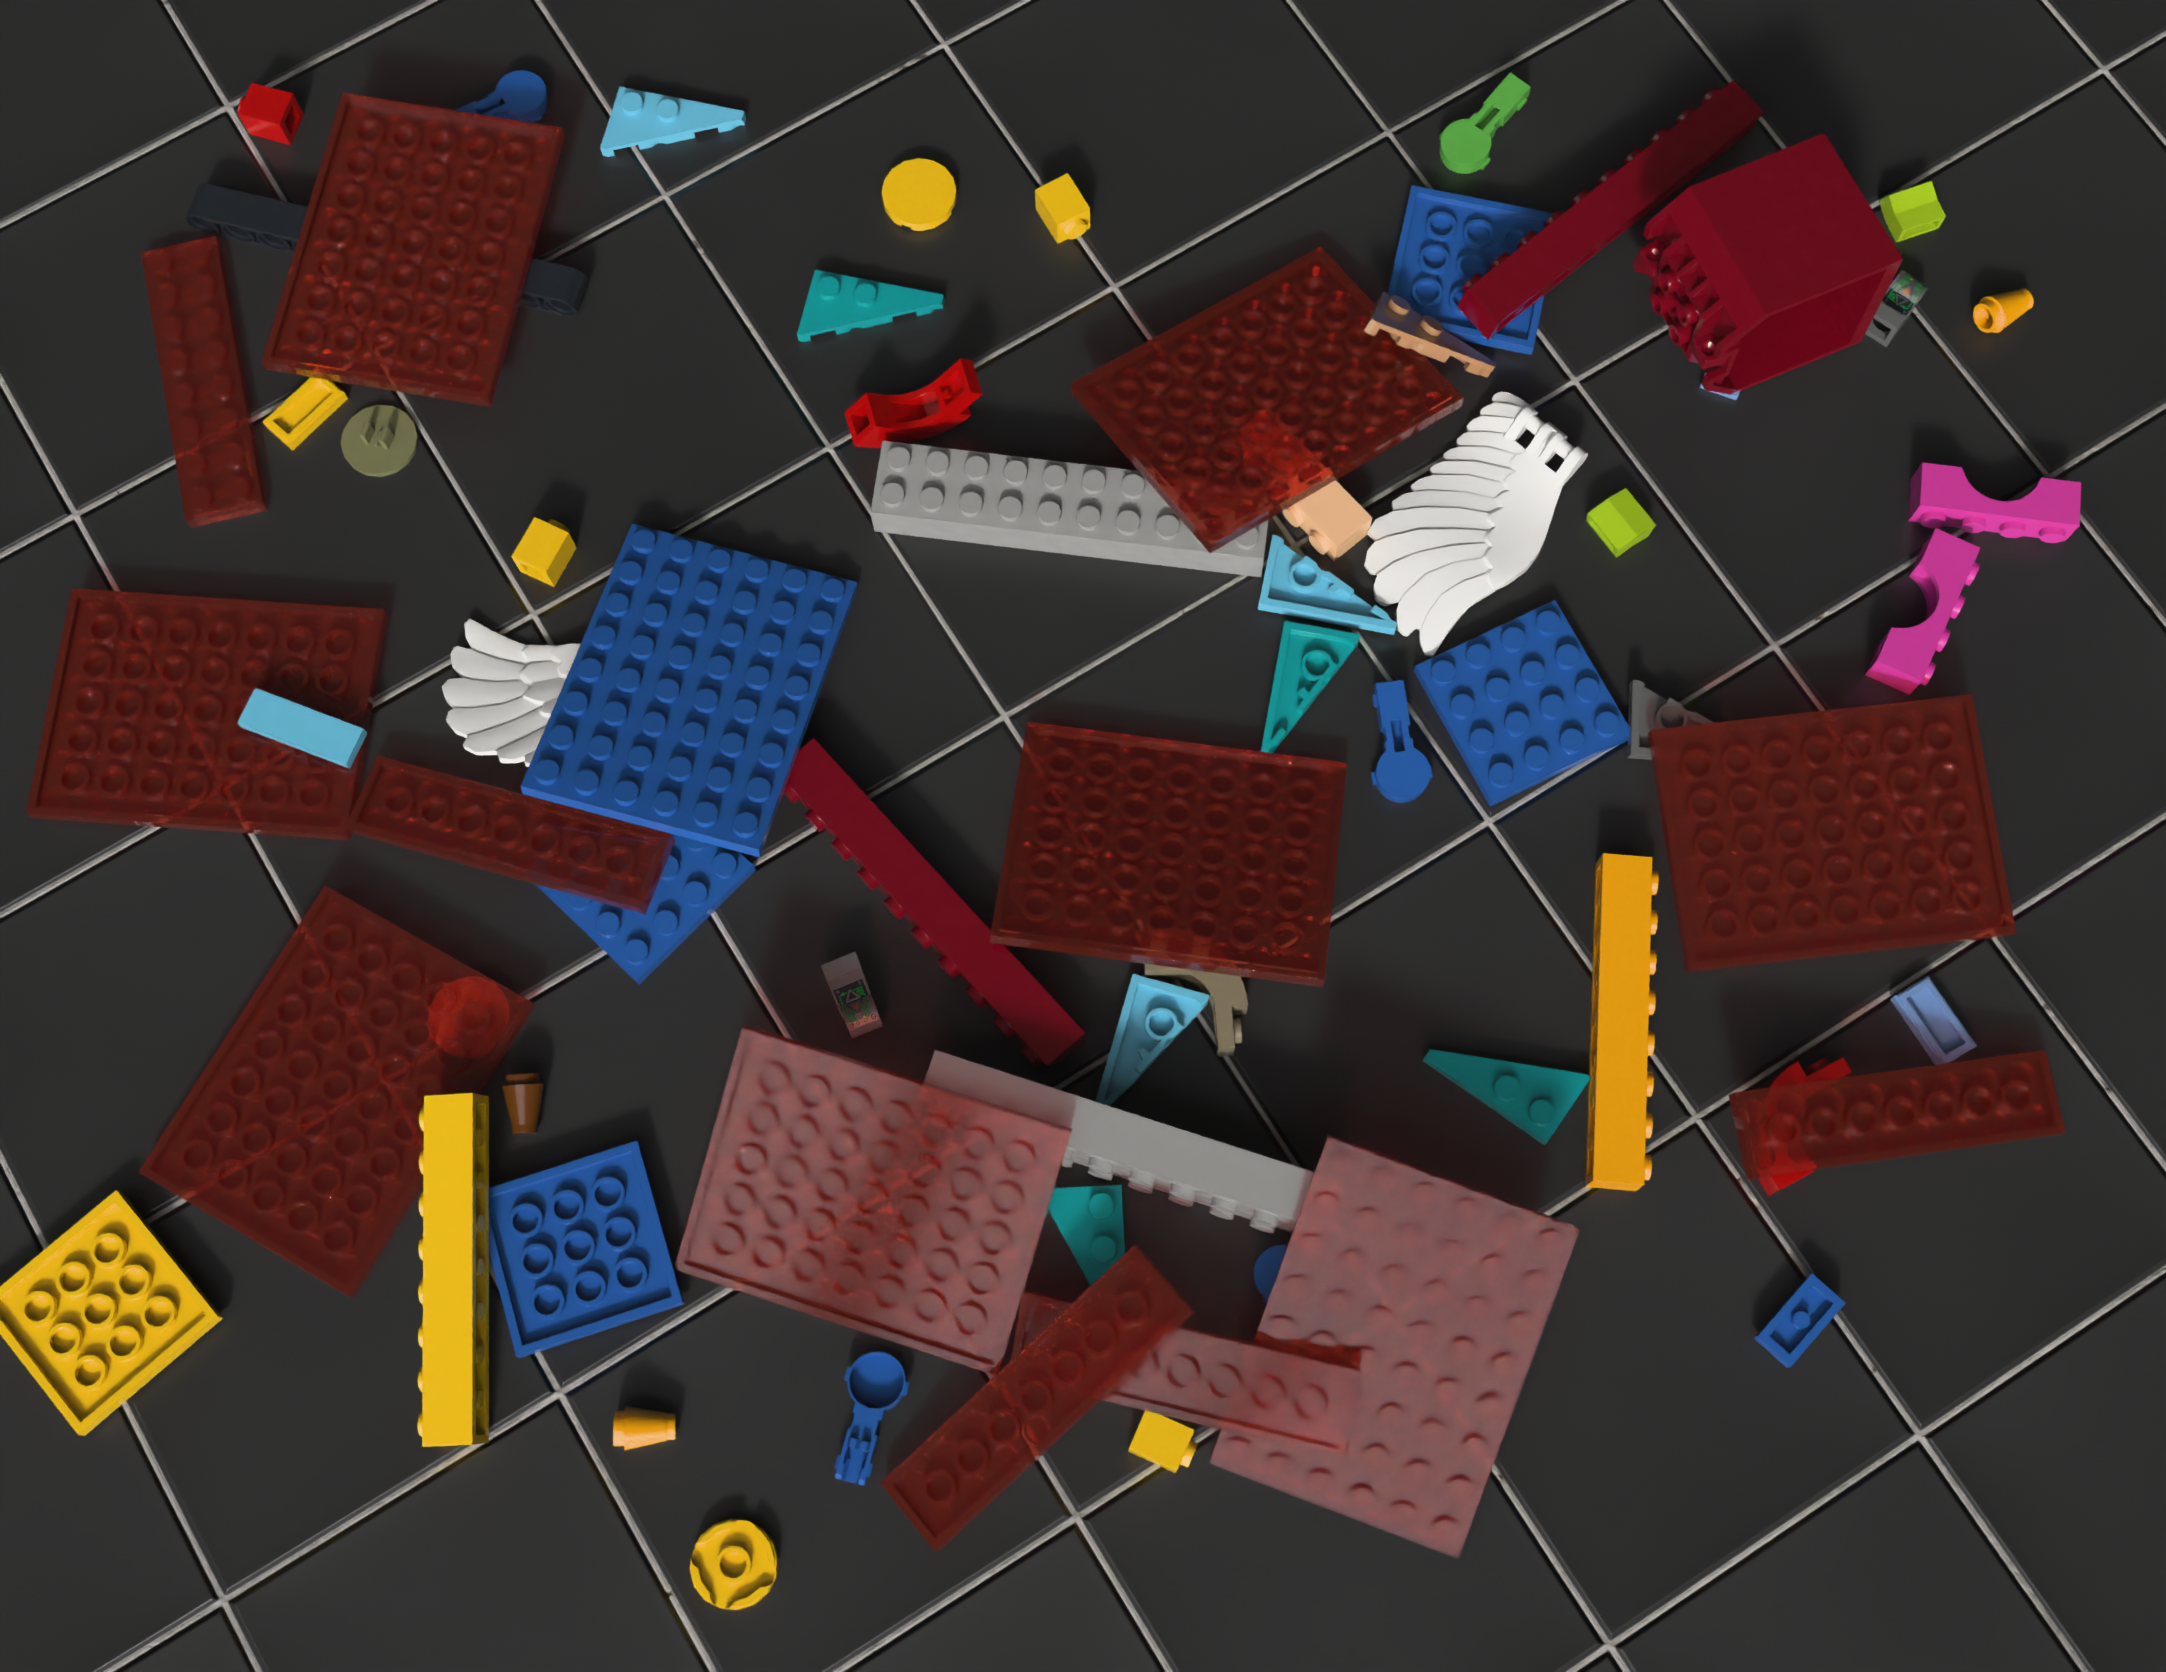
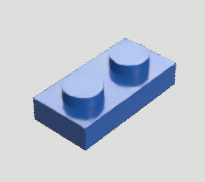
M1811 1273L1805 1277L1754 1336V1339L1786 1368H1789L1845 1305V1302Z

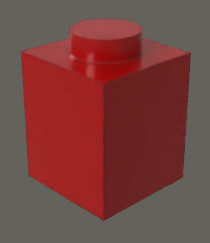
M251 83L246 96L241 98L238 106V116L250 135L288 145L292 144L304 116L293 93Z

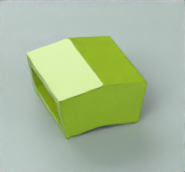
M1932 181L1888 195L1879 200L1885 222L1896 243L1938 229L1946 217L1937 199Z
M1626 488L1588 512L1586 520L1616 558L1647 538L1656 526Z

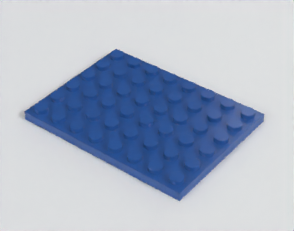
M631 524L522 781V794L760 857L855 599L857 582Z

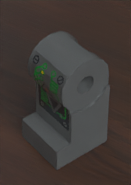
M1902 270L1889 286L1873 317L1891 330H1879L1874 325L1872 319L1865 334L1887 347L1911 316L1912 311L1929 286Z
M856 952L821 965L842 1018L845 1020L852 1039L882 1027L883 1024Z

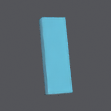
M257 688L254 689L237 722L241 728L349 769L367 735V732L361 727Z

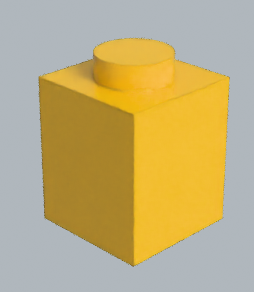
M1068 173L1035 189L1036 210L1057 244L1067 239H1076L1090 228V207Z
M534 517L511 557L520 572L555 587L577 547L570 535V530L565 525L552 519L547 523Z
M1146 1408L1128 1451L1176 1473L1180 1464L1188 1468L1198 1443L1191 1440L1194 1433L1193 1429Z

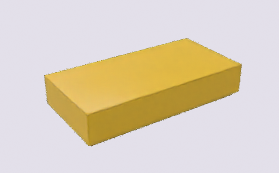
M317 370L262 422L267 429L293 451L348 400V397L321 371Z

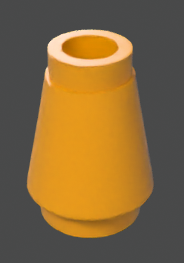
M2021 288L1983 297L1973 310L1975 324L1985 333H1999L2033 307V296L2030 291Z
M625 1406V1411H614L613 1446H624V1450L665 1442L666 1440H675V1413Z

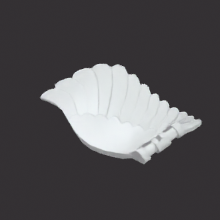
M1501 391L1494 394L1492 398L1493 403L1481 408L1480 417L1473 419L1467 425V432L1457 439L1458 447L1449 449L1443 454L1445 461L1434 464L1429 470L1430 476L1418 479L1412 484V492L1394 499L1391 503L1392 512L1375 519L1367 532V535L1375 542L1367 551L1364 567L1371 575H1377L1373 587L1375 601L1384 607L1398 602L1394 614L1397 630L1405 637L1409 636L1415 629H1418L1419 643L1423 654L1431 658L1467 609L1496 590L1510 584L1525 573L1535 561L1544 544L1562 487L1588 456V453L1580 446L1575 448L1566 441L1567 435L1551 422L1544 423L1537 417L1538 412L1529 404L1509 392ZM1528 429L1535 437L1527 449H1525L1516 441ZM1557 453L1564 459V462L1555 473L1546 464Z
M469 619L464 626L465 637L471 648L455 646L450 654L452 667L461 678L448 679L442 686L444 697L453 708L448 711L446 722L457 735L466 738L463 743L465 750L475 755H498L501 763H519L524 761L525 765L529 767L581 644L525 645L504 637Z

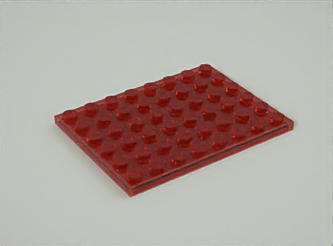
M342 92L261 361L265 369L491 407L565 137L562 128Z
M1321 247L1072 382L1071 393L1209 553L1454 412L1462 406L1463 396L1423 354L1413 349L1396 345L1395 340L1385 330L1379 329L1375 336L1364 331L1375 304Z
M71 588L26 814L34 819L351 841L387 621L386 612L384 609ZM254 689L263 690L363 728L367 735L351 768H346L241 728L237 722Z
M1972 694L1653 729L1649 731L1648 739L1686 973L2008 937L2016 934Z
M1027 722L992 921L990 943L1323 987L1347 763Z
M324 886L138 1172L348 1297L354 1298L423 1187V1174L419 1168V1155L421 1150L424 1149V1132L420 1128L419 1113L424 1106V1096L462 1093L481 1094L529 1017L535 1004Z
M745 1025L741 1029L674 1270L998 1376L1013 1331L1072 1128Z
M1327 1135L1209 1463L1459 1558L1578 1237L1579 1227Z

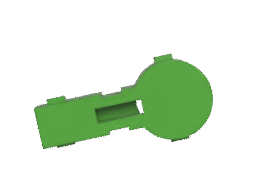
M1510 72L1485 100L1483 107L1478 113H1474L1470 119H1460L1449 124L1439 136L1441 140L1439 154L1443 164L1451 171L1460 174L1473 173L1479 169L1483 170L1491 161L1489 154L1491 139L1494 137L1495 131L1500 126L1503 127L1510 117L1525 105L1531 86Z

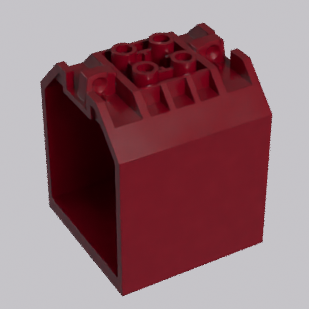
M1825 133L1688 187L1646 223L1643 232L1645 239L1648 240L1655 237V240L1639 249L1633 263V268L1638 273L1648 275L1652 280L1649 291L1652 308L1657 315L1663 317L1668 326L1672 343L1676 347L1680 346L1688 362L1698 363L1704 369L1706 374L1701 383L1704 389L1732 395L1737 391L1745 390L1860 343L1903 258Z

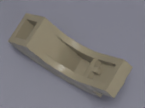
M1170 929L1142 930L1144 977L1154 980H1183L1195 985L1204 994L1210 995L1208 1001L1213 1011L1216 1057L1233 1056L1235 1043H1242L1240 1018H1233L1232 1015L1246 1014L1248 1009L1247 993L1240 974L1233 963L1216 946L1191 933Z

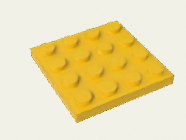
M115 1190L0 1286V1335L76 1433L82 1436H86L223 1319L222 1315L124 1193Z

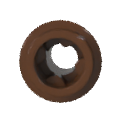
M540 1073L506 1075V1085L502 1086L512 1125V1134L537 1133V1123L544 1084L540 1083Z

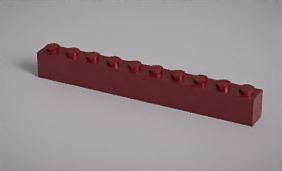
M1734 80L1722 89L1718 86L1714 87L1701 100L1700 103L1702 105L1696 110L1692 106L1687 108L1676 119V125L1669 130L1667 127H1663L1649 141V147L1645 150L1638 147L1623 161L1624 166L1616 171L1614 168H1611L1596 183L1598 187L1591 192L1587 188L1580 192L1570 203V209L1564 213L1561 209L1557 210L1546 220L1543 230L1538 234L1534 230L1529 232L1520 240L1516 246L1518 249L1511 255L1507 252L1502 253L1490 265V271L1483 277L1479 273L1474 275L1463 286L1464 295L1457 307L1489 340L1751 132L1764 111Z
M813 738L803 746L797 754L783 794L792 804L798 800L808 810L804 814L806 819L819 833L825 829L834 840L830 844L844 861L852 858L861 868L857 871L858 876L869 889L873 891L878 887L887 897L883 902L889 911L898 920L904 916L914 926L910 932L924 949L930 946L934 948L941 956L937 962L952 979L959 976L965 982L968 988L964 992L979 1009L986 1005L996 1016L992 1023L1006 1039H1009L1012 1035L1023 1046L1019 1052L1028 1064L1035 1070L1041 1066L1049 1074L1085 1042V1032L820 744Z

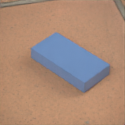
M1929 976L1890 999L1938 1069L1977 1046Z

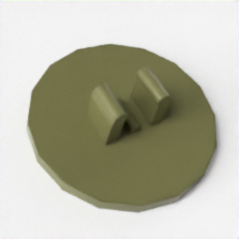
M375 405L362 409L350 418L343 429L341 447L345 459L354 470L366 476L383 477L397 473L409 464L417 451L419 437L415 423L406 412L394 406Z

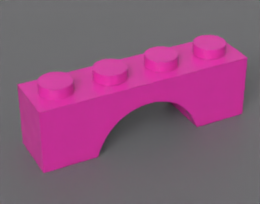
M1922 462L1910 479L1908 521L1921 523L1928 528L1949 526L1961 528L1962 531L1967 533L1988 531L2000 533L2006 538L2027 536L2040 538L2041 541L2046 543H2058L2066 541L2080 526L2081 482L2041 477L2027 496L2014 501H1998L1990 499L1975 490L1967 480L1962 467Z
M1935 528L1923 544L1909 575L1924 594L1927 605L1925 621L1908 628L1891 627L1879 642L1866 671V676L1908 695L1919 684L1926 686L1936 668V664L1931 662L1935 650L1941 652L1950 636L1951 630L1946 629L1949 618L1955 619L1965 602L1966 597L1960 595L1964 584L1970 586L1979 570L1980 564L1976 563L1975 559L1980 547Z

